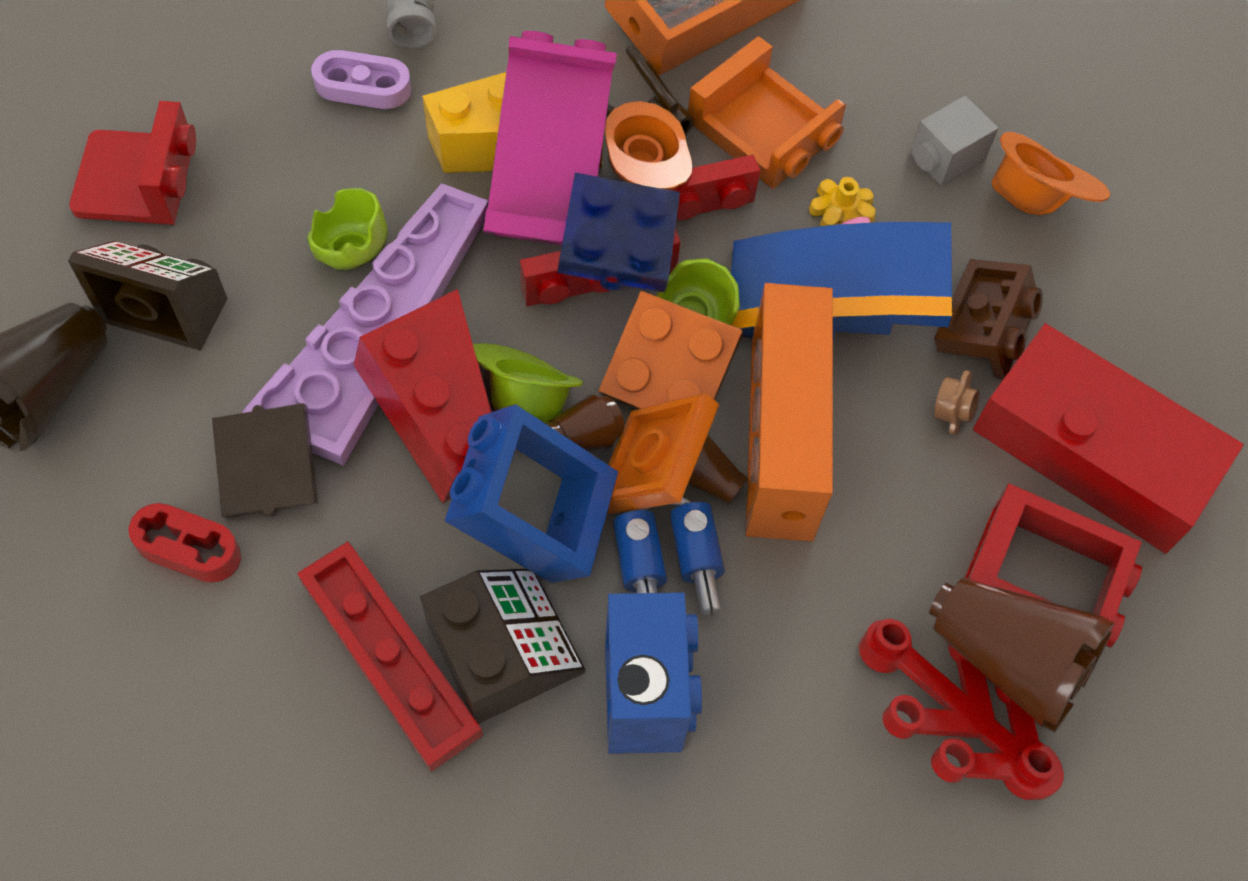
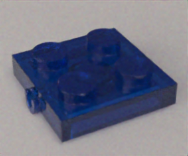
M575 172L557 273L599 280L600 285L607 290H618L622 285L665 292L669 279L680 192ZM607 277H615L617 282L610 283L606 279Z

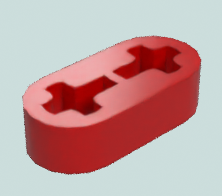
M162 503L147 505L138 510L131 518L128 527L129 538L140 555L150 562L210 583L227 579L239 567L241 560L240 547L230 530L219 523ZM166 523L172 535L178 538L174 541L164 536H157L152 543L147 532L150 529L160 530ZM218 542L224 554L221 558L211 556L205 563L198 550L193 548V545L212 550Z

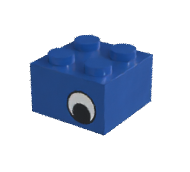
M685 593L608 594L605 629L608 754L682 752L687 732H696L697 715L701 714L702 686L700 675H689V672L693 671V653L698 652V620L696 614L686 615Z

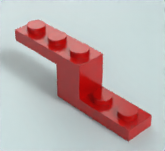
M754 154L693 167L692 174L686 183L675 189L651 190L641 188L629 182L606 186L604 219L611 239L521 259V291L526 307L541 303L548 305L556 304L567 297L593 291L604 293L613 290L619 285L641 280L656 281L670 274L678 264L681 244L672 220H687L695 217L697 214L724 208L737 209L747 203L754 202L760 175V168Z

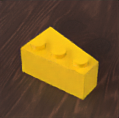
M506 72L422 96L427 136L443 173L493 171ZM603 143L599 168H602Z

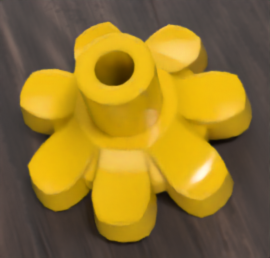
M843 177L838 185L830 179L823 180L817 188V193L820 196L814 198L809 205V213L812 216L823 215L820 226L842 224L857 217H867L873 223L876 217V209L872 206L874 197L872 191L869 188H859V184L852 177Z

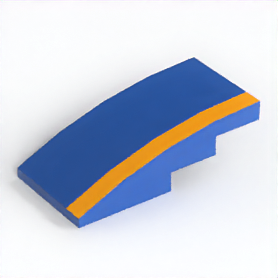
M951 222L837 224L781 231L733 241L731 275L738 283L740 307L731 326L743 330V337L752 338L764 283L833 288V342L835 332L890 335L893 324L949 327L952 317Z

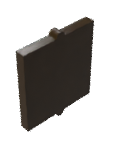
M301 403L270 409L255 405L252 412L212 418L222 517L228 518L260 512L268 516H275L279 509L318 503L306 404Z

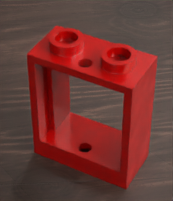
M1008 483L992 508L964 578L1048 601L997 577L1017 526L1108 566L1109 569L1092 614L1103 616L1114 622V626L1110 630L1112 632L1106 644V647L1111 648L1119 637L1125 622V615L1118 613L1123 597L1128 598L1132 594L1142 573V566L1135 563L1142 541Z

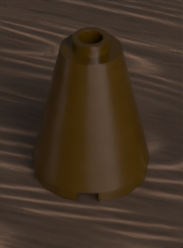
M67 303L0 333L1 446L11 448L15 443L19 442V451H25L35 443L107 345V336L105 334L107 326L100 314L93 308L86 305L81 307L75 303Z

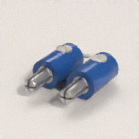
M682 497L680 503L670 504L680 506L674 508L669 514L682 580L687 583H695L701 614L710 615L711 609V614L713 615L721 610L715 579L725 573L712 507L708 503L690 502ZM648 508L632 510L621 514L613 520V528L625 590L637 593H647V591L648 593H658L657 588L667 582L655 515L645 510Z

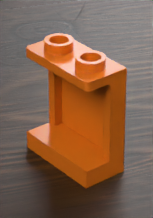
M757 36L690 88L688 112L694 118L693 126L734 159L754 154L760 168L759 179L774 189L787 177H797L806 168L810 158L821 149L828 151L838 142L844 131V127L841 124L846 104L837 99L827 108L823 109L769 67L773 46L760 36Z

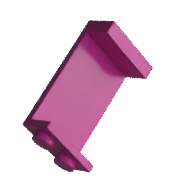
M522 31L521 38L514 36L509 38V56L488 209H486L483 231L484 234L568 247L588 245L591 240L593 226L591 221L612 72L616 63L617 53L605 51L606 45L594 40L577 39L574 42V46L553 43L554 37L547 33Z

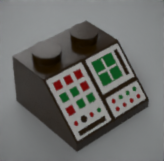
M111 241L75 251L68 260L91 305L106 324L199 351L203 348L228 299L215 268L198 259L190 258L186 261L165 255L149 245L140 244L133 246L119 241Z
M528 569L476 570L420 596L426 622L467 709L478 724L585 673V668L540 580L535 573Z

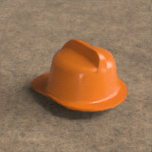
M642 101L624 103L613 109L606 119L605 139L608 149V160L617 177L623 182L658 191L675 189L686 183L692 174V160L686 143L685 133L676 117L670 111L656 104Z
M1004 132L1000 137L1001 147L1006 154L992 179V186L995 191L1017 209L1027 214L1044 215L1054 212L1071 197L1093 202H1103L1109 199L1110 191L1100 180L1056 157L1036 141L1015 132Z

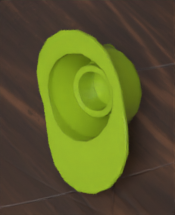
M473 344L478 364L489 371L491 402L496 411L516 404L542 422L547 423L564 411L571 388L580 387L584 383L581 379L564 374L545 361L521 350L498 344Z

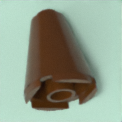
M961 578L955 586L945 583L937 593L929 611L930 615L937 618L934 625V631L1037 723L1053 733L1060 728L1074 706L1073 703L1069 702V699L1073 700L1081 687H1085L1112 632L1110 630L1114 626V622L1103 616L966 578Z

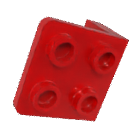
M159 101L151 133L99 129L89 134L69 202V207L75 217L175 225L180 200L186 191V176L190 159L196 149L195 127L192 124H188L181 102Z

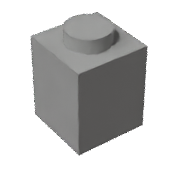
M965 95L920 121L909 153L914 157L917 165L923 171L928 172L942 186L986 160L999 128Z

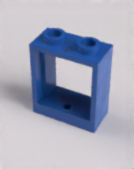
M516 404L479 416L468 435L469 448L461 472L456 476L450 489L452 500L445 522L550 583L590 576L618 471ZM515 449L562 478L546 534L498 505Z

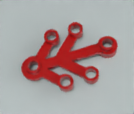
M884 619L875 621L869 626L858 645L859 654L864 663L880 673H892L900 669L946 709L924 708L914 697L899 695L891 701L883 712L882 720L887 731L900 739H908L915 734L979 738L995 752L974 753L966 742L957 738L946 739L931 757L932 768L938 777L950 783L960 782L964 778L1002 780L1011 793L1024 800L1046 799L1060 789L1064 779L1062 764L1055 752L1039 741L1034 719L995 685L997 696L1006 704L1011 733L996 721L986 676L949 643L948 651L957 663L962 690L912 648L910 631L902 622L895 619ZM897 711L907 714L912 723L903 721L898 716ZM946 754L954 756L959 761L961 767L952 765L948 761Z

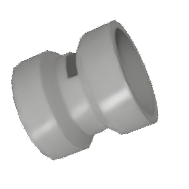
M386 0L387 12L389 14L387 19L388 35L394 44L402 48L419 49L429 45L436 36V23L433 14L434 0Z

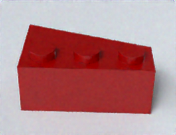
M458 289L360 336L353 364L442 503L451 499L450 489L456 476L461 472L469 448L468 435L479 416L491 413Z

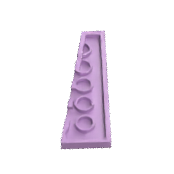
M441 183L398 232L397 238L388 244L372 262L373 270L356 289L353 287L348 289L339 300V309L324 326L318 324L305 339L307 344L290 365L284 363L244 408L242 413L252 412L255 405L270 409L301 403L306 404L312 453L344 466L379 405L353 365L359 337L442 296L485 222L489 201Z

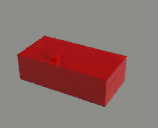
M1044 323L991 395L972 429L1165 554L1195 525L1244 446L1242 442Z

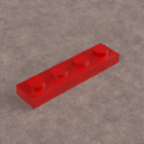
M349 541L297 573L300 582L431 772L483 736L482 728Z

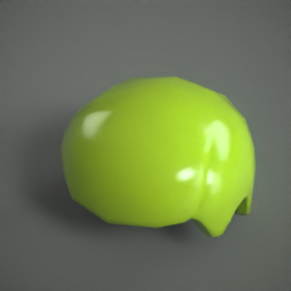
M363 188L341 189L334 194V205L330 210L320 212L316 209L313 212L311 231L307 236V241L316 260L336 270L347 271L365 265L381 252L387 242L388 226L376 194Z
M708 258L685 260L678 263L662 282L656 295L659 298L728 325H732L740 307L738 283L725 266Z

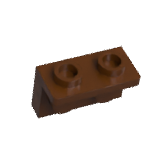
M970 259L952 297V317L949 327H939L934 337L938 352L990 359L994 376L1005 378L1010 371L1013 361L1018 360L1024 352L1026 330L1031 319L1035 320L1038 318L1042 308L1043 293L1041 288L1036 287L1031 265Z

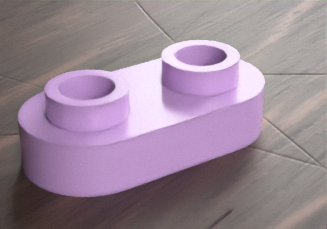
M332 50L318 56L311 67L317 93L330 101L391 109L405 103L411 95L412 88L409 70L404 63L394 58L344 50Z

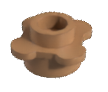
M965 370L961 380L946 377L939 389L934 415L935 419L950 423L949 434L957 435L962 420L971 422L976 413L980 393L979 390L971 388V371Z

